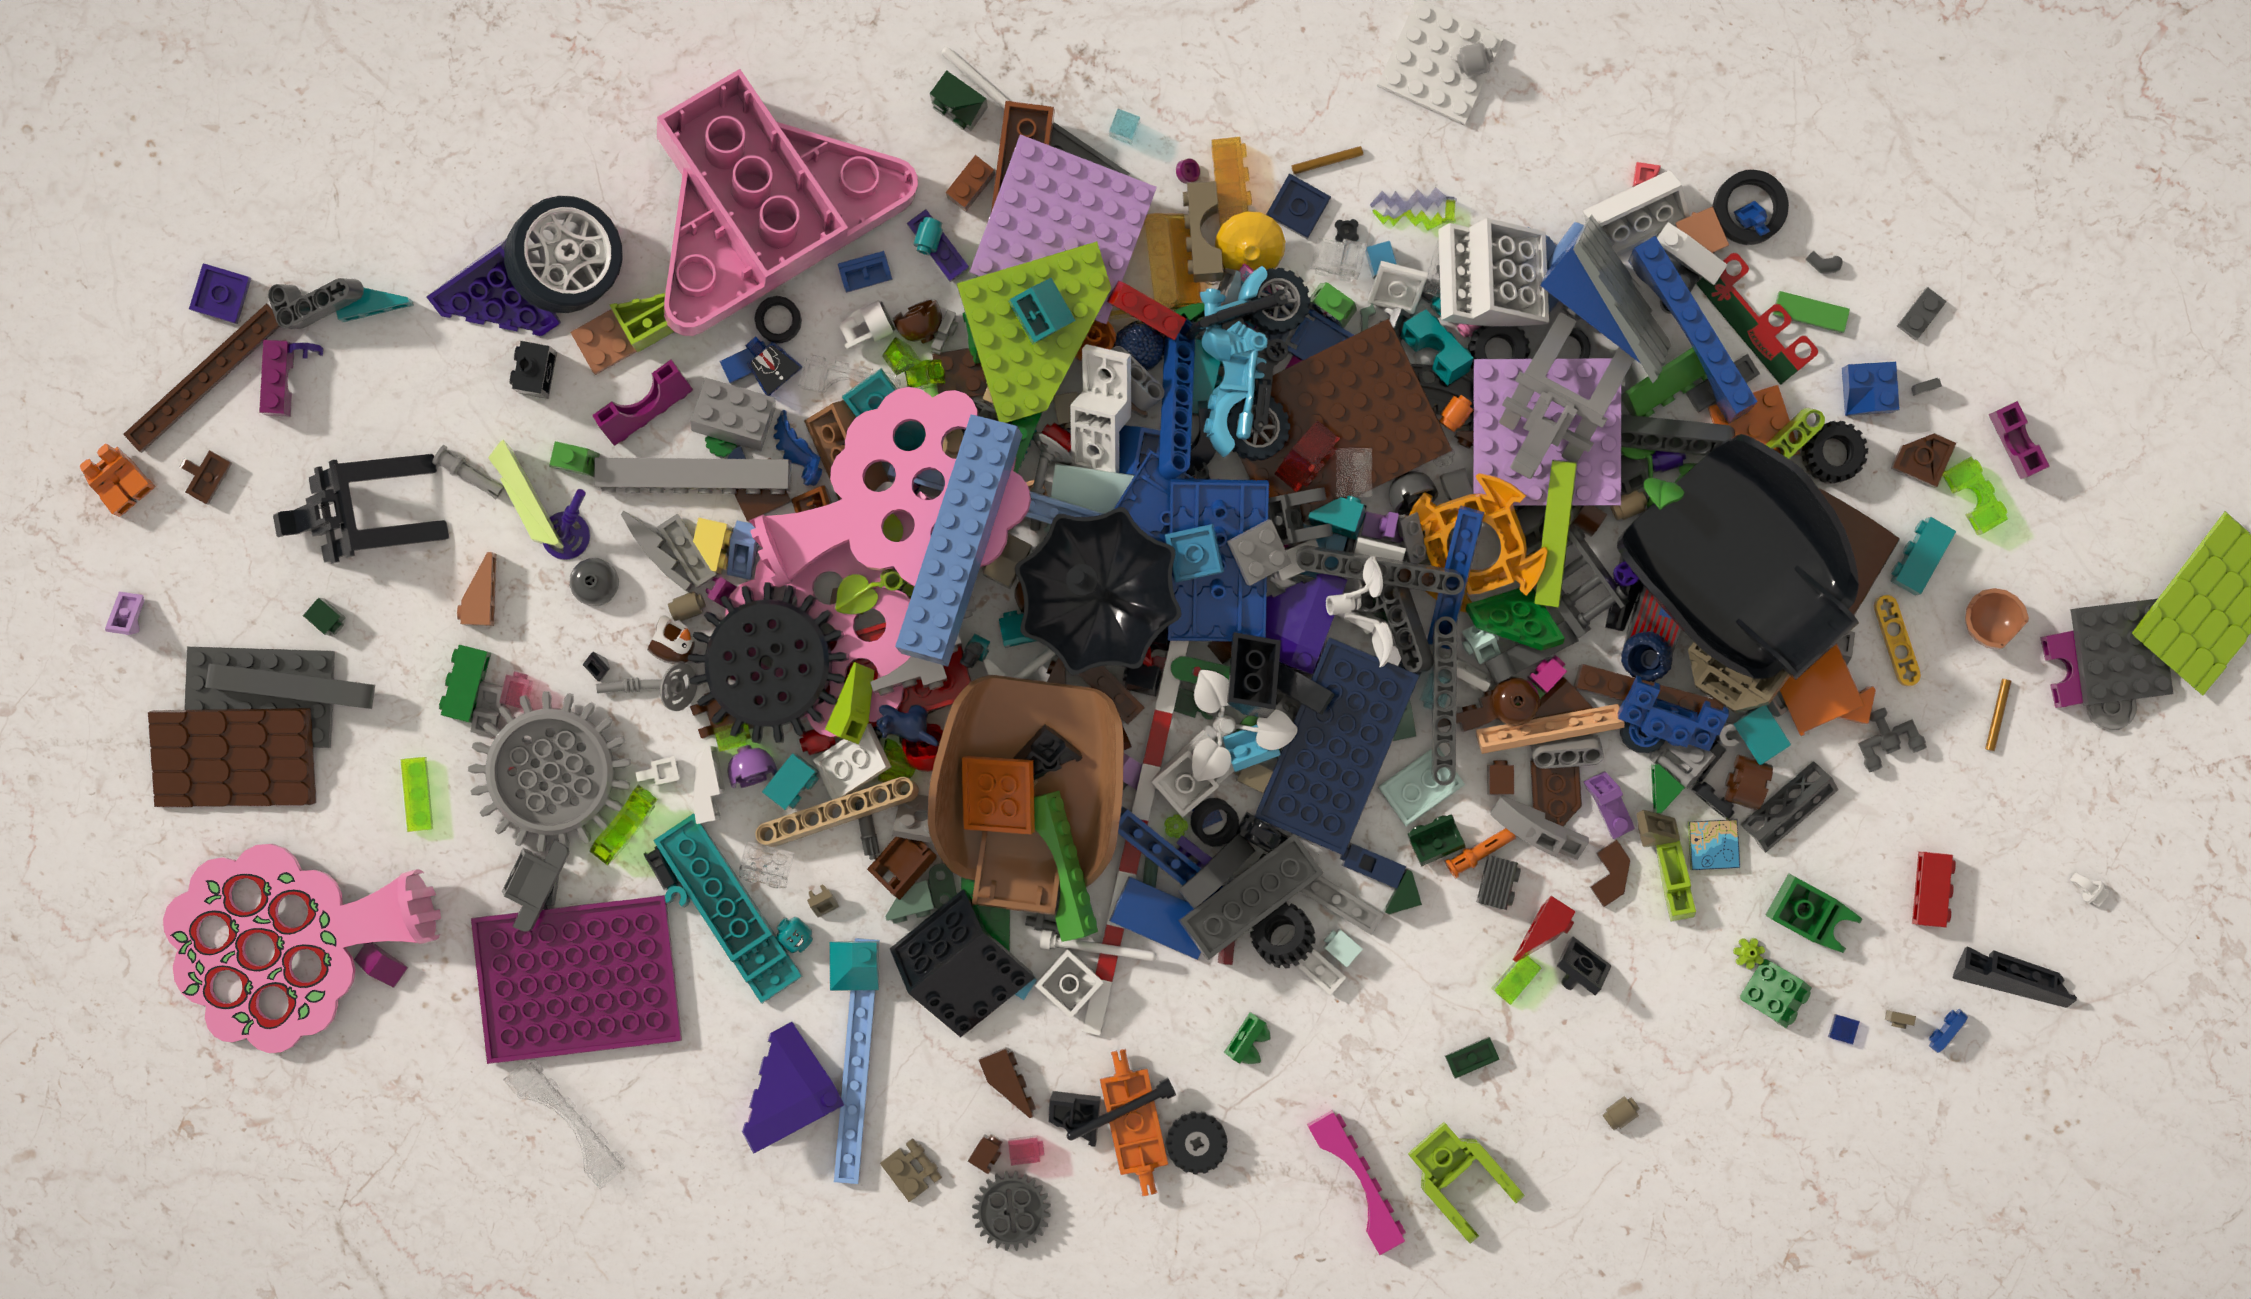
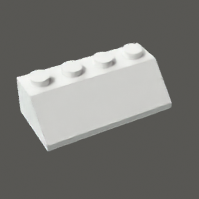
M1670 170L1583 211L1585 221L1591 214L1614 244L1612 249L1617 256L1637 247L1654 236L1658 237L1668 222L1677 227L1676 222L1690 216L1682 184Z

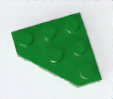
M1520 588L1469 603L1466 606V612L1476 628L1543 651L1562 645L1565 640L1546 607L1535 604L1536 591L1534 588H1532L1527 596L1520 591Z

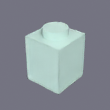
M1340 929L1337 932L1332 930L1324 939V942H1326L1324 948L1345 967H1348L1363 950Z

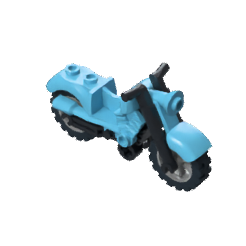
M1263 266L1259 267L1242 284L1238 301L1221 306V303L1225 301L1226 296L1220 294V290L1208 288L1206 291L1199 292L1200 298L1204 303L1205 317L1198 318L1197 322L1192 324L1186 333V337L1189 340H1193L1199 332L1205 331L1202 337V347L1212 357L1222 361L1224 365V379L1213 390V395L1211 394L1209 397L1208 409H1211V412L1204 425V433H1207V437H1209L1213 447L1223 458L1233 451L1237 452L1238 456L1243 459L1262 461L1280 451L1289 438L1290 423L1287 420L1289 418L1287 412L1284 413L1283 406L1280 403L1277 404L1274 401L1275 399L1270 397L1273 383V368L1286 358L1288 346L1281 339L1267 340V335L1248 328L1244 321H1249L1250 318L1252 325H1257L1260 331L1264 333L1266 331L1270 332L1271 335H1282L1294 330L1305 320V316L1309 312V304L1311 303V299L1308 297L1309 289L1307 286H1304L1303 279L1300 276H1295V273L1291 270L1285 271V268H1270L1266 270ZM1269 285L1272 292L1271 295L1262 292ZM1275 285H1280L1284 289L1277 291ZM1287 290L1290 292L1293 299H1286L1284 294L1287 292ZM1285 304H1293L1291 313L1284 306ZM1279 309L1286 315L1285 318H1277ZM1268 417L1270 418L1272 425H1267ZM1273 429V435L1271 439H1269V437L1263 432V430ZM1258 434L1266 442L1265 444L1256 445ZM1252 438V443H1249L1246 439Z

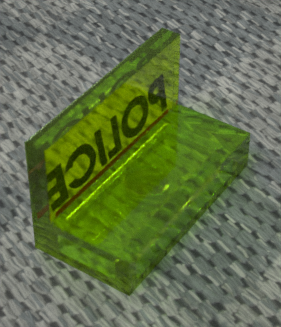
M1526 956L1518 962L1514 961L1491 989L1511 1005L1542 968L1529 956Z

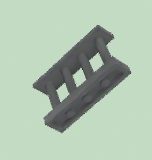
M1572 523L1569 527L1567 547L1574 543L1582 555L1564 568L1563 580L1587 563L1596 575L1570 594L1565 593L1562 589L1560 606L1556 608L1576 636L1580 638L1591 630L1589 625L1592 619L1615 603L1622 608L1630 601L1627 599L1629 596L1624 587L1617 585L1584 539V532L1580 527H1575ZM1603 583L1611 595L1587 612L1580 613L1574 606L1576 605L1575 602Z

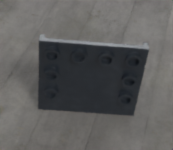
M964 889L890 948L908 994L960 1038L1035 978L1031 970L986 932L976 907L972 904L970 894Z

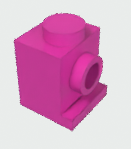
M1556 655L1548 661L1543 659L1535 668L1537 673L1534 674L1532 672L1527 678L1544 693H1547L1567 672L1563 668L1565 663Z

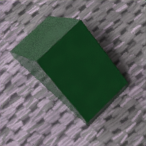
M1405 869L1397 889L1395 888L1383 910L1387 914L1422 905L1412 871Z

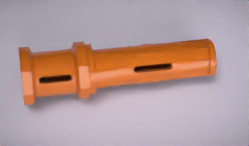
M1505 828L1471 849L1464 848L1462 853L1453 859H1446L1445 864L1456 879L1460 873L1470 867L1475 868L1479 860L1513 841L1516 837Z

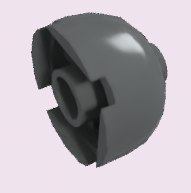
M1411 471L1396 477L1389 488V501L1395 513L1409 515L1413 505L1424 492L1433 496L1432 502L1436 500L1439 492L1428 475L1422 472Z
M588 558L579 562L573 568L569 586L572 594L579 602L588 606H601L608 603L615 595V592H617L619 578L616 570L608 562L599 558Z

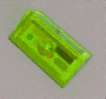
M897 337L892 340L882 355L896 375L921 363V360L911 346Z

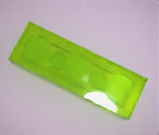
M427 757L400 759L407 832L433 829Z

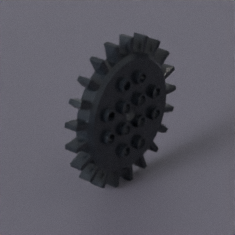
M765 582L763 588L764 599L754 601L751 588L743 586L742 595L745 604L736 608L732 599L723 596L721 598L722 604L729 613L722 620L716 614L710 612L704 614L707 621L716 626L712 635L708 636L703 632H694L693 634L697 641L707 643L708 645L705 655L696 653L688 655V660L693 663H705V674L695 675L689 681L693 685L708 683L711 691L709 694L702 696L697 703L703 707L715 700L718 702L721 709L711 719L714 724L718 725L723 722L728 714L735 717L736 721L730 731V735L738 737L741 734L745 723L754 726L752 733L753 743H761L764 727H773L775 742L784 743L782 726L792 723L795 733L803 737L806 735L800 718L809 713L814 721L822 724L825 719L815 706L821 699L832 705H836L838 700L834 695L826 692L829 681L838 684L846 682L847 678L843 675L831 673L832 662L849 660V654L843 652L832 654L830 643L843 638L844 633L841 630H836L825 635L821 626L828 622L833 614L831 611L826 610L816 619L808 613L815 605L817 599L814 596L809 595L806 597L800 608L792 605L796 594V587L788 585L783 600L779 601L773 598V584ZM771 620H775L777 623L773 629L769 627ZM747 624L753 626L752 631L749 633L745 631ZM799 640L804 642V646L801 649L796 647V643ZM775 644L780 646V650L777 653L772 651V647ZM751 648L756 649V654L753 657H750L748 654ZM727 652L732 653V659L729 661L725 659ZM765 656H770L773 659V666L768 670H764L761 667V660ZM802 664L807 666L805 673H801L799 670ZM778 668L783 669V675L781 677L776 676V670ZM754 672H758L760 675L757 681L752 679ZM730 676L736 678V682L733 685L728 683ZM782 692L787 694L785 701L779 699V695ZM758 696L763 698L761 705H757L755 702Z

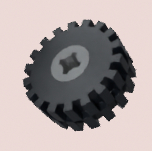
M1190 1111L1191 1113H1184L1180 1118L1175 1119L1169 1128L1166 1137L1167 1150L1170 1159L1184 1172H1191L1197 1175L1198 1173L1205 1174L1209 1170L1217 1168V1165L1223 1161L1224 1155L1227 1152V1136L1222 1124L1214 1116L1202 1111Z

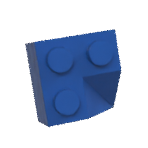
M1896 362L1848 364L1842 367L1845 416L1894 413L1900 410Z

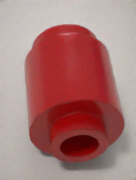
M1055 422L1052 425L1047 424L1041 433L1056 441L1070 453L1071 433Z
M815 729L805 731L806 735L799 738L802 751H808L809 756L826 751L831 746L836 745L834 737L822 735Z

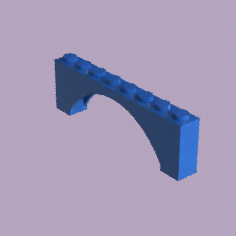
M1654 236L1635 247L1628 262L1636 275L1662 300L1685 333L1708 377L1717 402L1716 405L1728 424L1750 412L1758 401L1657 237Z

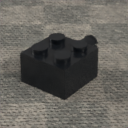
M520 341V347L516 346L514 352V361H517L516 368L510 374L509 383L512 385V389L522 395L549 399L557 351L548 345Z

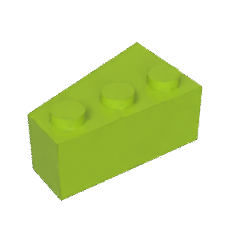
M665 293L641 300L639 298L633 299L631 302L621 304H609L631 345L637 352L674 333L667 325L664 317Z

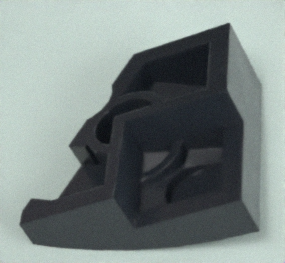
M1044 724L1013 758L1033 760L1034 780L1043 777L1047 772L1061 769V765L1074 759L1078 762L1083 757L1066 739Z
M1053 1091L1049 1103L1048 1122L1057 1127H1063L1068 1133L1099 1117L1101 1097ZM1098 1128L1081 1136L1089 1141L1088 1145L1096 1146Z

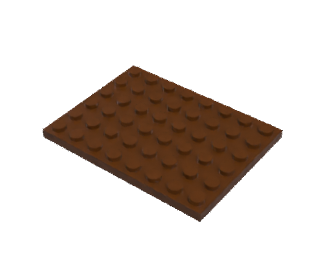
M1388 318L1274 374L1270 397L1274 398L1277 404L1280 403L1283 406L1284 413L1287 412L1289 418L1287 420L1290 423L1289 438L1285 442L1284 447L1272 457L1262 461H1249V459L1241 457L1240 459L1250 480H1268L1269 498L1324 487L1327 500L1300 505L1302 520L1305 522L1309 520L1310 512L1340 497L1347 499V496L1357 497L1452 451V448ZM1268 417V424H1267V425H1272V422H1271L1270 418ZM1273 429L1263 430V432L1269 437V439H1271L1273 435ZM1258 434L1256 445L1265 444L1266 442ZM1252 438L1246 439L1249 443H1252Z

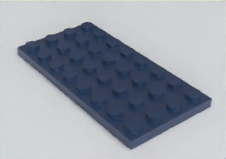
M1329 637L1311 680L1335 695L1322 715L1301 704L1294 720V724L1297 726V733L1293 740L1283 747L1254 817L1341 855H1345L1420 675L1390 662H1387L1383 667H1379L1378 657Z

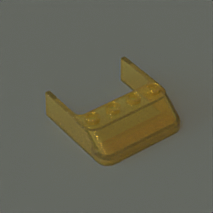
M1147 214L1144 225L1154 300L1172 311L1191 304L1201 303L1199 293L1201 292L1200 282L1194 283L1193 274H1188V260H1192V252H1187L1186 237H1190V229H1185V214ZM1122 310L1111 311L1108 320L1133 316Z

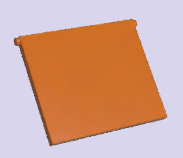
M1837 644L1797 680L1790 676L1780 689L1800 736L1805 735L1804 732L1865 706Z

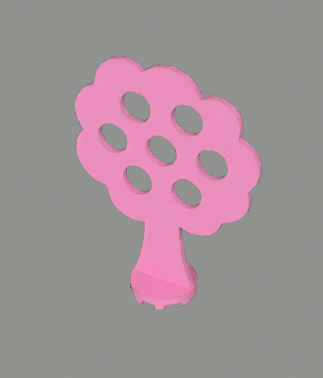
M905 387L887 395L878 409L866 411L856 417L847 430L845 449L836 456L831 467L830 480L834 491L842 498L841 500L799 513L765 516L763 514L749 520L755 527L750 530L752 538L763 548L758 551L763 563L775 574L771 579L776 587L780 588L792 583L794 577L819 557L849 541L851 551L859 563L869 569L879 571L895 568L904 581L915 587L956 459L950 458L944 453L943 441L952 430L966 429L971 414L978 416V410L974 401L965 393L956 390L944 391L932 398L921 389ZM908 421L919 422L924 426L926 432L923 444L912 451L899 449L894 441L897 428ZM1015 460L980 567L991 564L1001 555L1007 544L1008 530L1022 522L1029 512L1031 503L1030 490L1022 476L1013 471ZM876 462H888L895 468V482L885 491H871L866 487L864 481L866 470ZM925 470H937L944 476V490L935 499H920L913 490L915 478ZM898 511L909 513L914 518L915 523L911 536L901 542L888 540L883 533V525L886 518Z
M915 483L913 484V490L917 497L923 500L933 499L921 491L919 493L915 492L919 486ZM898 511L894 512V515L897 516L903 526V536L899 541L901 542L911 536L915 523L912 515L907 512ZM849 541L819 557L794 577L792 583L785 586L796 587L797 607L800 608L805 598L809 595L816 598L814 583L823 573L829 571L836 572L843 579L852 574H859L866 577L870 584L881 581L880 575L882 571L869 569L859 563L851 551ZM760 558L756 565L755 579L740 584L730 594L729 598L733 600L736 608L745 604L742 587L749 586L753 591L754 601L763 600L765 582H770L776 587L771 579L775 574ZM885 586L882 588L872 587L878 594V600L871 609L881 612L886 621L884 634L878 640L872 642L863 641L856 634L854 624L858 614L837 612L835 609L836 603L827 605L816 599L815 605L808 614L816 619L822 612L826 610L831 611L833 616L826 623L832 625L835 630H841L844 633V637L837 641L831 653L843 652L849 654V660L832 662L831 673L841 674L846 677L850 664L861 658L868 659L877 667L878 678L891 673L904 664L911 656L901 654L895 645L911 598L904 592L898 590L891 591ZM725 609L726 616L729 613L727 609ZM771 620L769 622L771 629L776 627V621ZM747 624L745 626V631L747 633L752 631L753 626L751 624ZM802 640L797 641L796 647L798 649L803 648L804 642ZM755 648L749 650L748 654L750 657L755 656ZM731 652L725 654L727 661L732 659ZM761 662V667L764 670L770 669V667H767ZM806 664L800 666L799 670L801 673L807 671ZM778 668L776 670V676L781 677L783 675V669ZM754 672L752 679L757 681L760 675L758 672ZM730 676L732 680L736 681L734 676ZM829 681V694L834 695L838 699L844 684ZM903 685L894 687V692L880 696L879 693L874 694L872 689L870 722H877L878 719L883 717L879 712V707L882 705H889L898 710L903 700ZM782 692L779 695V699L781 701L786 700L787 694ZM758 696L756 698V701L759 705H761L763 702V698L761 696ZM824 701L815 706L825 719L822 724L814 721L809 713L802 717H807L812 728L818 733L829 737L836 736L825 730L835 705Z

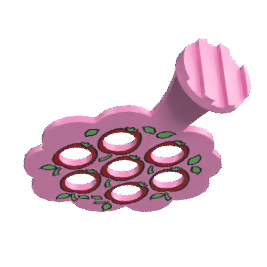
M259 844L245 850L237 860L225 857L208 860L200 865L192 875L188 892L175 897L167 906L163 917L164 933L169 943L178 950L173 963L174 981L181 994L191 1002L206 1006V1025L214 1037L224 1042H236L247 1038L258 1050L267 1053L284 1052L294 1047L303 1035L317 1034L325 1030L334 1020L338 1008V999L349 991L355 977L356 969L353 957L346 947L383 941L424 944L439 938L440 934L435 935V921L441 919L440 909L434 910L431 897L436 895L433 886L426 887L424 881L419 876V874L424 872L416 869L402 873L398 878L373 894L343 905L342 892L337 882L329 874L319 870H302L297 858L284 847L275 844ZM244 878L255 881L261 890L260 904L254 910L248 912L240 910L232 900L234 885ZM288 895L301 897L308 907L306 921L297 928L286 926L278 915L279 904ZM212 915L221 917L229 928L227 941L223 946L215 949L207 947L202 942L199 933L201 923L205 918ZM260 932L268 935L275 946L272 960L263 966L253 964L245 953V945L249 937ZM302 949L314 951L321 960L320 975L312 982L299 980L292 971L293 957ZM223 970L235 972L242 982L241 995L232 1003L220 1001L213 991L214 978ZM270 986L281 988L288 997L289 1006L287 1012L279 1019L266 1017L259 1008L260 995L264 989Z

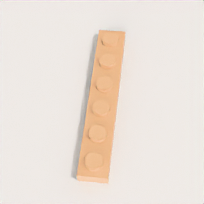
M1614 704L1532 719L1520 726L1505 724L1477 729L1476 738L1481 753L1484 754L1624 728V721L1618 719L1619 705Z

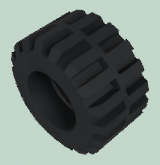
M1518 326L1479 327L1471 337L1467 348L1473 357L1471 369L1474 368V359H1488L1485 353V346L1492 338H1502L1510 344L1512 348L1511 359H1529L1528 356L1531 348L1528 346L1530 343L1529 338H1526L1524 335L1525 331L1517 328Z
M1830 421L1824 424L1803 446L1802 451H1805V455L1802 456V459L1807 462L1805 467L1807 471L1811 470L1813 472L1811 475L1814 478L1819 477L1821 482L1825 483L1828 481L1830 484L1851 479L1863 469L1862 465L1866 464L1867 461L1865 455L1868 454V448H1865L1864 445L1867 441L1866 438L1862 439L1860 435L1863 433L1860 430L1856 431L1853 424L1847 425L1845 421ZM1828 439H1838L1845 445L1847 458L1843 465L1834 466L1826 461L1823 455V446Z
M1287 902L1252 927L1253 931H1250V937L1253 940L1252 944L1256 951L1268 964L1272 963L1277 968H1280L1281 965L1284 968H1290L1292 963L1294 966L1299 965L1298 961L1300 959L1305 961L1308 958L1306 953H1312L1314 948L1311 944H1315L1316 940L1313 935L1315 934L1314 927L1301 908L1298 909L1292 903L1289 906ZM1282 925H1292L1295 927V934L1287 944L1280 946L1271 944V936L1278 927Z

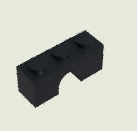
M1167 627L1158 634L1150 645L1151 652L1158 649L1168 651L1170 641H1168ZM1143 663L1136 669L1126 667L1123 673V681L1129 691L1156 697L1162 673L1159 667L1153 665L1148 667Z

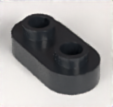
M1704 781L1702 784L1697 782L1691 789L1693 793L1726 820H1729L1735 812L1732 810L1734 805L1731 802L1725 801L1724 797L1719 799L1713 794L1716 790Z

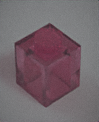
M514 671L513 676L506 675L499 703L522 708L520 697L527 695L530 698L533 681L527 679L528 674Z
M1038 1135L1010 1138L1008 1140L1011 1166L1040 1162V1156L1045 1155L1043 1141H1038Z

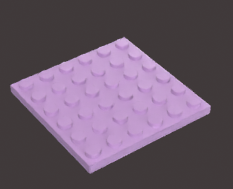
M1020 134L969 273L980 277L1097 241L1111 290L1095 321L1107 324L1113 307L1107 300L1118 280L1122 282L1157 187Z
M1612 358L1555 359L1546 377L1590 400ZM1474 359L1473 494H1486L1476 479V475L1481 473L1507 481L1527 495L1520 503L1513 502V506H1546L1552 460L1568 461L1562 458V454L1569 442L1562 438L1558 447L1551 444L1535 474L1529 479L1510 468L1529 431L1523 428L1527 419L1521 416L1514 430L1499 423L1506 407L1502 406L1507 396L1512 398L1519 385L1515 381L1520 371L1525 373L1532 359ZM1621 385L1604 414L1607 421L1603 428L1597 426L1590 439L1594 443L1589 452L1584 450L1577 462L1572 506L1621 505ZM1534 392L1527 405L1528 408L1533 410L1540 394ZM1552 401L1544 416L1557 423L1565 408ZM1576 414L1568 429L1575 432L1583 417Z

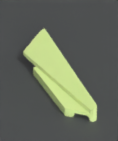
M504 440L500 441L488 458L501 474L502 478L500 480L531 539L537 543H546L560 549L563 548V543L513 450Z

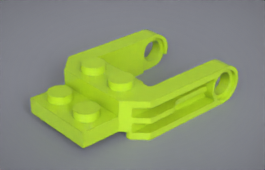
M1445 1122L1439 1125L1408 1153L1410 1158L1422 1170V1190L1470 1244L1479 1235L1440 1190L1447 1187L1471 1166L1475 1159L1482 1164L1515 1203L1525 1196L1476 1139L1458 1138Z

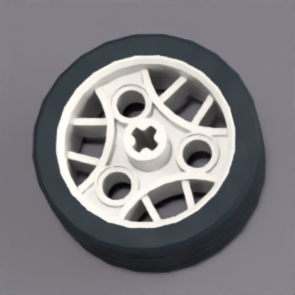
M575 196L550 197L532 205L513 225L507 236L504 248L505 267L516 291L529 303L539 309L552 313H571L583 310L594 304L613 286L620 273L623 261L622 243L618 230L612 220L601 208ZM557 219L564 220L563 224L561 225ZM569 222H573L581 227L579 235L573 234L566 229ZM543 230L551 231L554 237L553 240L546 239L543 235ZM529 238L534 242V244L527 245ZM583 247L591 250V258L584 256L582 252ZM538 250L541 263H530L528 252ZM591 267L598 268L596 275ZM580 270H583L590 282V285L585 288L573 277V274ZM535 271H540L539 276L535 273ZM550 271L558 273L560 277L559 282H555L550 278ZM567 285H569L573 290H566Z

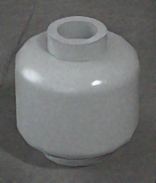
M1482 42L1463 46L1460 49V54H1457L1459 69L1461 73H1465L1468 77L1487 73L1490 70V63L1494 62L1491 48L1486 49Z

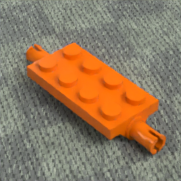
M1126 1049L1120 1050L1121 1060H1119L1117 1050L1111 1052L1116 1073L1114 1076L1100 1079L1107 1112L1152 1091L1148 1069L1130 1070ZM1152 1101L1109 1122L1120 1174L1135 1173V1175H1138L1142 1196L1149 1195L1147 1185H1149L1151 1195L1158 1193L1153 1177L1154 1168L1168 1165L1155 1101Z

